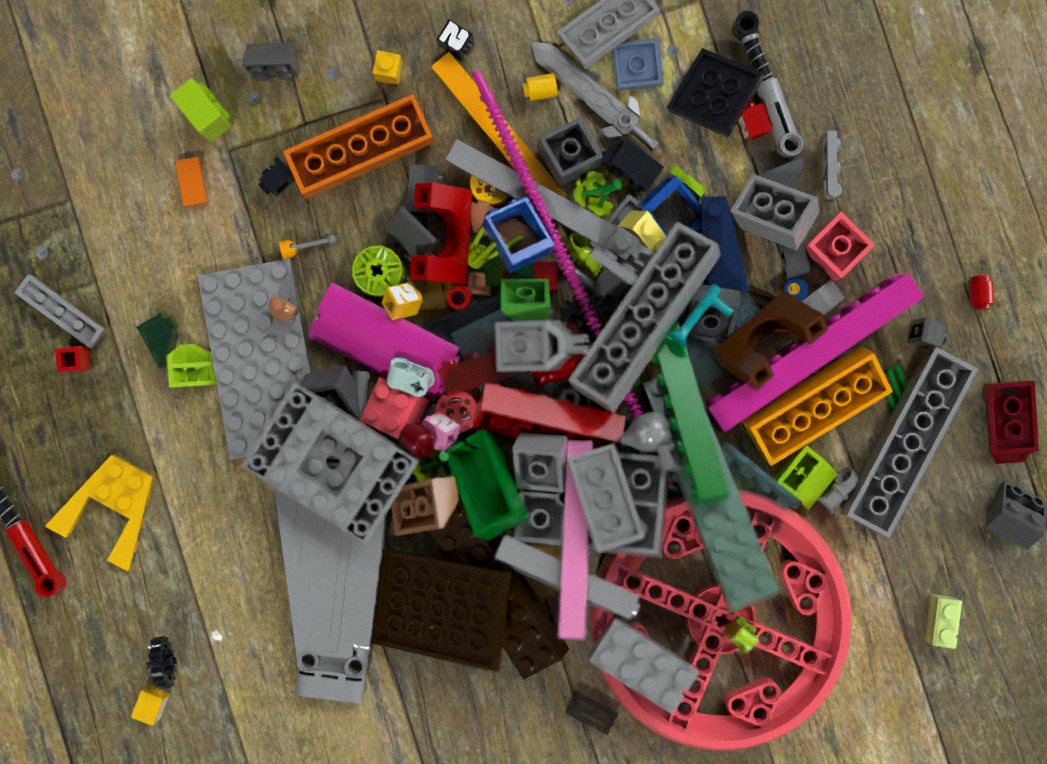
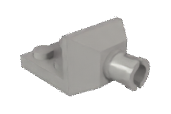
M617 228L603 249L600 251L595 248L590 257L630 285H634L655 253L651 251V256L646 253L639 255V260L645 264L644 266L636 264L632 255L628 260H625L607 247L619 229ZM641 243L637 245L638 248H647Z
M559 320L495 322L497 371L560 369L571 358V354H588L589 345H578V343L589 342L588 335H571V332Z

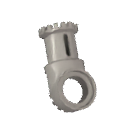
M851 467L841 469L835 477L836 482L832 485V489L823 498L819 497L817 501L822 506H825L824 508H827L826 510L830 514H833L835 512L834 509L839 504L849 499L847 494L855 486H858L857 483L859 484L860 477Z

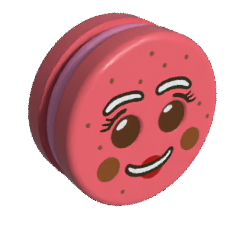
M451 390L439 398L435 413L440 411L461 425L459 433H463L472 428L477 401L466 391Z

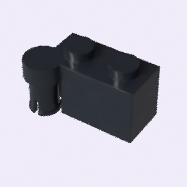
M614 137L606 152L603 151L601 153L603 156L601 164L609 168V172L617 178L623 177L626 179L628 186L637 192L649 190L664 166L629 140L625 139L620 143L621 139Z

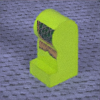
M739 614L723 631L725 636L744 653L748 652L759 638L755 634L756 629Z

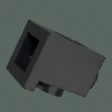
M278 157L274 159L276 162L274 166L270 165L262 172V177L259 179L261 182L258 184L267 195L271 192L276 197L295 181L293 173Z

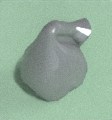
M650 412L638 416L629 429L620 436L619 440L622 444L635 449L653 452L657 451L659 446L669 445L671 434L665 416L659 412Z

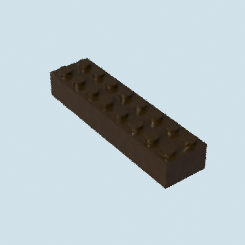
M458 494L459 501L444 527L432 529L429 532L448 561L511 573L502 647L523 680L562 660L570 648L563 638H559V631L522 573L494 561V557L501 544L500 538L496 536L490 540H485L474 535L461 496Z

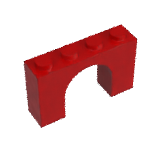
M434 182L415 183L414 208L434 211L442 218L446 229V241L443 250L437 256H411L410 280L443 284H467L472 190Z

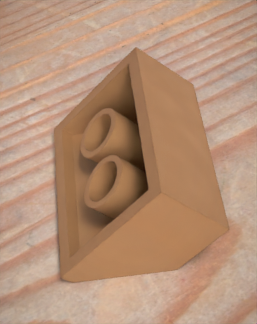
M455 477L436 478L404 485L391 504L395 535L399 536L443 528L459 501Z

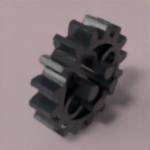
M592 294L589 303L594 305L593 311H597V314L600 315L599 324H603L601 328H605L607 325L604 323L605 320L610 319V316L604 314L608 307L602 308L600 305L603 300L594 301L595 295ZM573 295L574 302L571 303L567 300L565 303L568 308H561L560 311L565 316L560 317L559 321L565 322L564 326L571 332V335H582L581 327L583 322L570 323L568 320L572 314L576 317L582 316L580 306H577L579 301L575 300L576 295ZM589 331V333L587 334L588 338H591V340L595 342L596 337H592V335H594L593 331Z
M155 637L150 640L151 645L148 646L150 662H147V668H151L150 676H153V684H156V689L172 688L174 680H176L174 674L176 666L174 664H177V657H173L174 650H171V642H169L168 637Z

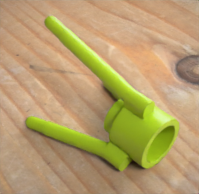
M483 226L480 228L474 241L469 245L468 264L474 269H479L484 263H489L499 255L497 251L490 254L497 246L496 242H493L488 247L484 245L478 246L485 232ZM520 235L505 244L506 247L509 249L523 239V236Z

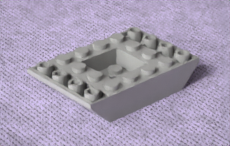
M293 383L243 462L242 467L359 541L367 544L419 461L397 444L321 396ZM335 455L339 458L340 465L337 469H332L328 466L327 459L329 456Z

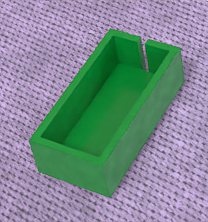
M482 429L466 438L467 443L461 441L444 452H447L449 455L447 461L453 477H455L456 485L474 535L490 540L525 522L529 518L497 436Z

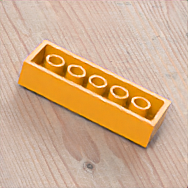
M860 346L773 399L742 420V423L761 458L772 466L893 391L875 354Z

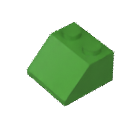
M501 279V311L515 322L550 321L549 279Z

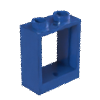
M668 175L635 207L637 211H648L664 234L668 236L669 233L651 212L675 191L696 215L686 227L697 233L701 232L702 206L675 175Z
M527 197L520 200L518 198L513 199L505 207L499 210L494 208L485 214L482 226L491 242L497 243L495 249L509 273L551 254L555 244ZM521 214L538 243L511 255L495 226Z

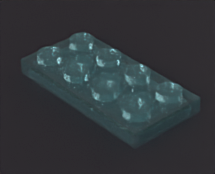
M718 441L726 462L734 463L736 465L735 470L743 477L754 479L753 485L767 494H773L774 496L771 499L776 500L786 509L791 507L797 510L802 504L800 499L727 441Z

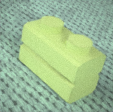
M930 594L924 641L934 646L956 648V635H958L962 606L961 600L950 596Z

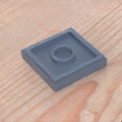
M658 38L622 42L612 49L617 91L663 86Z

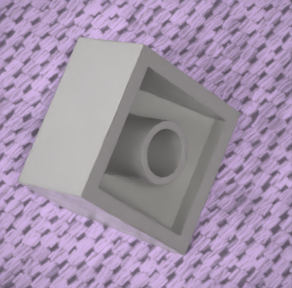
M519 433L513 446L516 487L518 489L564 492L567 472V436Z

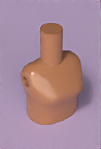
M274 296L269 301L270 314L281 321L287 322L294 319L298 314V308L283 298Z

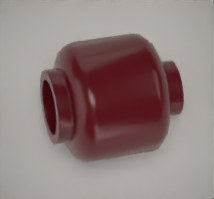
M421 423L408 424L400 432V446L412 457L420 459L433 452L435 435Z

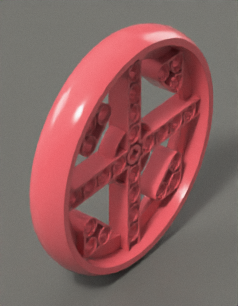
M738 489V492L752 526L761 525L762 533L757 537L762 550H764L767 540L771 536L781 543L797 560H784L779 566V574L793 607L804 615H811L816 611V631L813 645L757 622L753 605L729 613L718 583L707 585L695 594H691L637 571L646 558L643 556L607 553L597 574V577L632 592L640 598L685 616L687 632L695 643L688 662L694 665L699 672L695 678L699 682L697 688L688 689V691L682 690L685 696L680 703H689V708L686 711H679L677 707L675 712L671 714L601 668L600 670L619 702L647 728L678 744L710 751H734L760 746L784 736L805 722L822 705L838 681L846 662L852 632V609L847 583L839 562L822 536L807 520L784 504L767 496ZM683 494L667 499L663 537V552L669 558L677 559L704 548ZM680 519L688 521V527L684 531L677 530L676 525ZM671 541L679 543V548L674 553H670L667 550V545ZM795 565L797 569L796 574L793 577H788L787 569ZM817 575L818 583L815 586H810V577ZM630 576H637L639 578V583L635 587H629L626 583ZM653 585H659L661 588L657 596L649 595V589ZM674 595H682V602L679 605L671 604V598ZM804 597H808L809 605L805 608H801V599ZM703 604L704 611L699 615L693 614L694 606ZM590 605V631L592 645L594 646L613 615ZM723 614L725 620L718 623L715 619L716 616L721 617ZM738 614L756 629L755 634L758 637L763 632H769L770 636L766 642H759L758 638L754 646L803 666L796 679L782 693L772 679L764 677L733 689L725 695L724 703L730 711V715H711L696 712L719 655L739 650L723 633ZM632 622L629 624L634 628L641 630L642 633L648 636V633L642 624L638 622ZM715 635L717 637L716 643L712 646L706 645L707 637ZM790 641L791 648L786 652L781 651L782 644ZM813 651V657L809 661H804L803 656L805 652ZM702 657L707 658L706 666L702 668L696 666L698 659ZM766 686H773L771 694L763 695V689ZM737 698L742 699V704L738 708L731 707L733 700ZM757 708H764L762 716H753Z

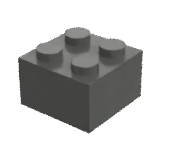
M581 117L538 138L537 149L559 187L587 174L589 171L599 168L603 156Z

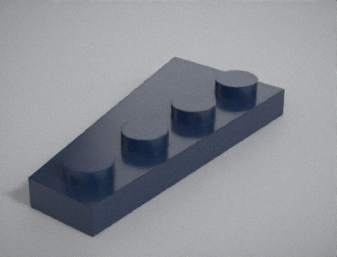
M701 196V235L717 243L721 254L702 284L708 286L714 284L720 288L737 291H750L727 197Z

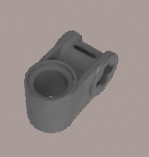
M804 240L797 251L778 244L781 269L785 279L810 274Z

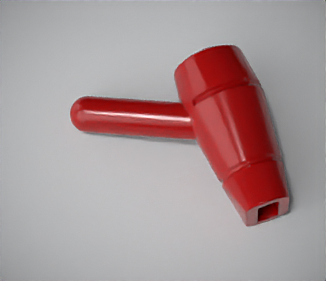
M579 353L571 357L560 369L531 371L536 386L570 378L575 372L576 366L581 363L586 354Z

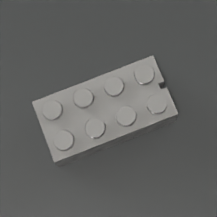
M614 615L588 654V659L591 663L671 714L675 712L685 696L682 690L688 691L699 674L694 665Z

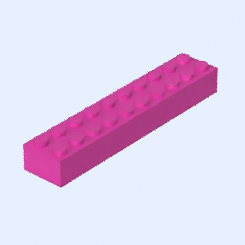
M897 273L885 278L879 283L880 288L878 286L860 295L861 301L850 302L840 309L842 311L841 314L838 313L826 318L825 323L828 330L811 345L803 340L793 341L782 348L784 353L781 355L778 353L767 358L774 376L757 391L739 380L727 385L724 388L726 392L722 395L714 394L705 401L706 406H704V409L715 429L719 432H726L924 298V295L909 273L901 276Z

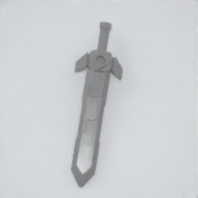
M532 43L536 62L549 73H554L558 81H561L607 123L613 125L601 129L600 132L608 138H622V136L625 137L631 133L646 145L647 149L651 152L655 150L659 143L637 126L640 111L638 102L632 96H630L628 108H626L552 44Z

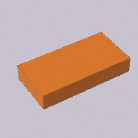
M194 157L175 161L183 207L188 208L208 204L201 159Z

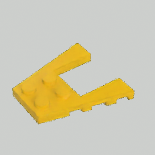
M111 455L45 527L67 538L72 533L90 498L129 518L107 561L126 571H130L155 477L116 455Z

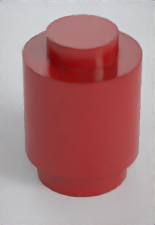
M979 275L971 277V282L968 284L970 306L975 307L977 311L989 310L990 305L995 304L994 284L991 281V276Z
M462 284L452 287L447 293V302L454 309H463L472 300L471 290Z

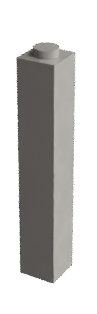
M505 535L503 537L494 561L561 591V560ZM588 573V604L625 621L629 620L631 616H636L640 604L637 603L638 595Z

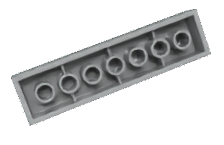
M677 222L596 339L588 354H586L570 377L569 382L573 388L614 413L666 337L667 332L673 327L721 256L719 245Z
M938 347L926 349L859 476L858 486L852 489L849 499L845 502L840 514L882 536L890 538L978 371L977 368Z

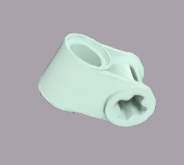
M394 358L391 360L387 384L390 387L410 393L416 397H421L427 393L428 387L434 384L436 376L431 369L412 363L404 358Z

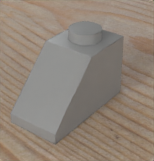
M830 279L800 301L824 315L845 297L833 280Z

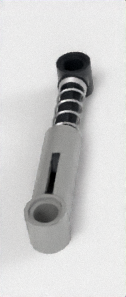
M743 11L733 23L732 34L742 43V46L746 47V56L751 61L749 65L764 75V79L757 89V94L760 102L764 105L772 128L771 132L776 143V154L783 160H791L803 149V139L797 134L778 79L771 77L772 72L770 73L767 66L769 62L766 63L764 58L765 52H762L761 42L759 43L758 41L759 19L755 13ZM740 23H748L751 29L744 30L740 26ZM787 141L791 142L794 145V151H788L784 143Z

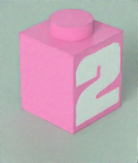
M439 411L432 416H427L422 422V425L435 435L434 448L440 453L456 444L461 425Z

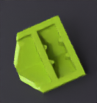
M180 344L166 355L168 388L216 385L211 351H207L195 344Z

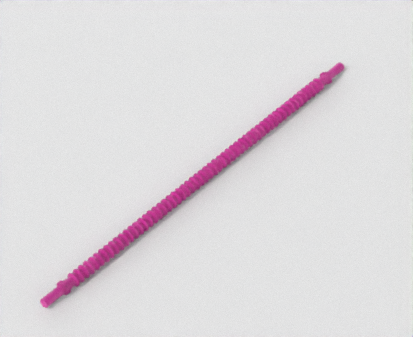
M477 70L472 73V77L480 91V99L487 106L486 112H490L489 118L493 119L492 125H496L495 131H499L498 137L502 138L501 144H505L504 150H508L507 156L511 157L510 163H514L513 169H517L515 174L519 175L520 178L518 180L523 182L521 187L526 188L524 193L529 195L528 200L532 201L531 205L535 207V212H537L539 219L555 244L553 250L556 252L554 256L558 257L557 263H561L560 269H564L563 275H566V281L570 282L569 288H573L572 294H575V300L579 301L577 306L582 307L580 312H584L585 316L583 318L588 320L586 325L591 326L589 331H593L594 335L592 337L597 339L603 331L601 328L603 324H599L600 318L595 316L597 311H593L594 305L589 303L591 299L587 298L588 292H584L585 286H581L582 280H579V274L575 273L576 267H572L573 261H570V255L566 254L567 248H563L565 243L561 242L560 239L562 237L557 235L559 230L554 229L556 224H552L551 220L553 218L548 216L550 211L545 210L547 205H543L544 199L539 197L541 192H537L538 186H534L535 180L530 178L532 173H528L529 167L524 165L526 161H523V155L519 154L520 148H516L517 142H514V136L510 135L511 129H507L508 123H505V117L501 116L502 110H498L500 105L495 103L493 91L489 90L481 71ZM630 389L623 400L626 401L625 406L629 407L628 413H632L630 418L635 420L638 416L644 414V411H640L641 405H637L638 399L634 398L635 392L632 393ZM658 451L650 452V456H659ZM671 474L669 476V483L673 481Z

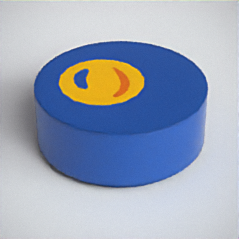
M795 277L785 283L783 291L798 300H802L808 293V285L803 279Z

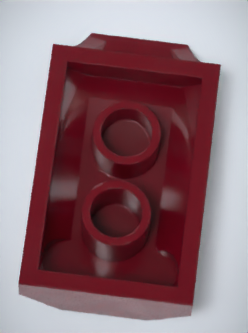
M1020 380L984 384L981 395L986 404L990 455L996 464L1024 462L1030 454L1039 451L1035 381Z

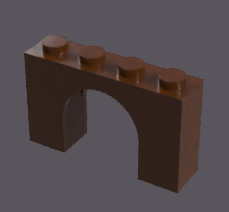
M783 291L713 351L723 368L757 391L774 376L768 360L755 352V348L761 340L774 333L788 332L811 345L828 328L822 313Z

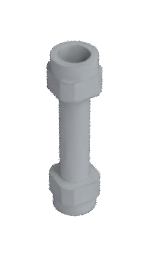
M560 263L559 266H558V269L563 273V272H564V269H560V266H561V263ZM576 268L575 273L579 274L578 279L582 280L581 283L594 292L593 294L597 299L604 300L607 294L594 286L595 281Z

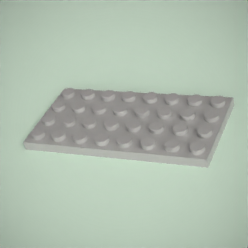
M291 259L197 275L230 460L249 455L293 383L300 385L305 374L312 373ZM276 296L293 303L298 308L297 316L287 322L273 317L269 310L270 299Z

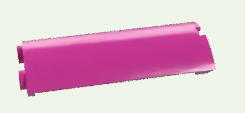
M334 283L330 284L319 305L318 315L312 322L308 339L385 378H388L390 363L394 358H404L417 365L427 367L434 372L436 380L431 387H428L427 393L422 397L434 402L437 396L441 397L447 387L444 381L449 369L454 370L460 360V357L457 356L460 347L403 318L392 321L385 309Z

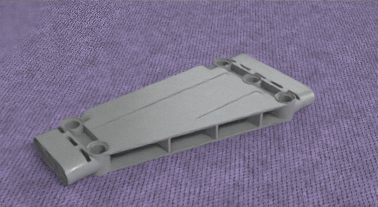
M331 455L328 457L329 459L339 460V458L335 455ZM327 459V464L337 469L340 461ZM274 487L298 665L295 694L302 697L350 703L362 702L366 671L369 663L368 654L372 646L387 512L367 544H364ZM304 655H312L315 663H308ZM351 661H359L362 664V668H353Z

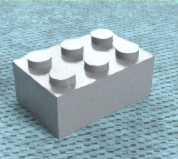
M752 174L730 211L735 227L796 251L820 213L817 197Z

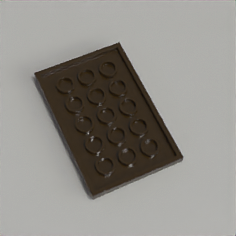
M383 549L372 644L491 672L500 671L511 573Z

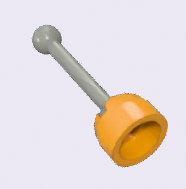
M329 235L325 239L298 245L291 240L279 241L282 258L285 260L294 257L298 249L324 243L334 244L337 239L334 235Z

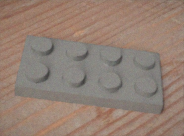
M600 0L557 31V34L584 69H586L658 17L661 12L653 0Z
M614 444L568 457V466L596 552L601 553L645 539Z

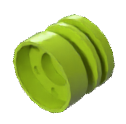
M370 246L363 249L356 256L352 265V276L356 285L367 295L383 299L387 287L405 282L406 269L402 260L391 249L384 246ZM381 267L383 274L375 276L373 269Z

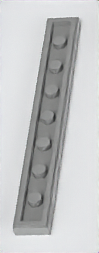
M456 139L445 159L446 162L514 199L518 198L520 200L529 197L528 194L524 193L526 188L521 187L523 182L518 180L520 176L515 174L516 171ZM536 182L533 183L534 186H538L536 190L541 192L539 197L544 199L542 203L547 205L545 210L550 211L548 216L552 217V220L601 247L606 245L617 229V226Z

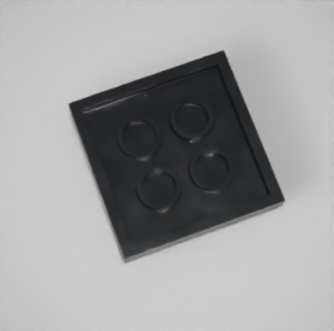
M702 48L666 108L677 116L729 138L764 79V75L762 72Z

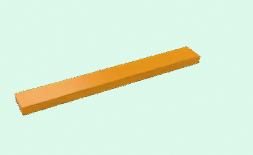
M448 52L435 62L431 68L510 163L511 157L507 156L508 150H504L505 144H501L502 138L498 137L499 131H495L496 125H492L493 119L489 118L490 112H486L487 106L480 99L481 94L477 85L452 54ZM508 124L507 129H511L510 135H513V141L517 142L516 148H520L519 154H522V160L526 161L524 165L529 167L528 173H532L530 178L566 198V193L558 186L557 182Z

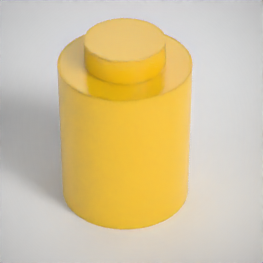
M554 73L526 78V83H522L524 97H529L530 101L558 96Z

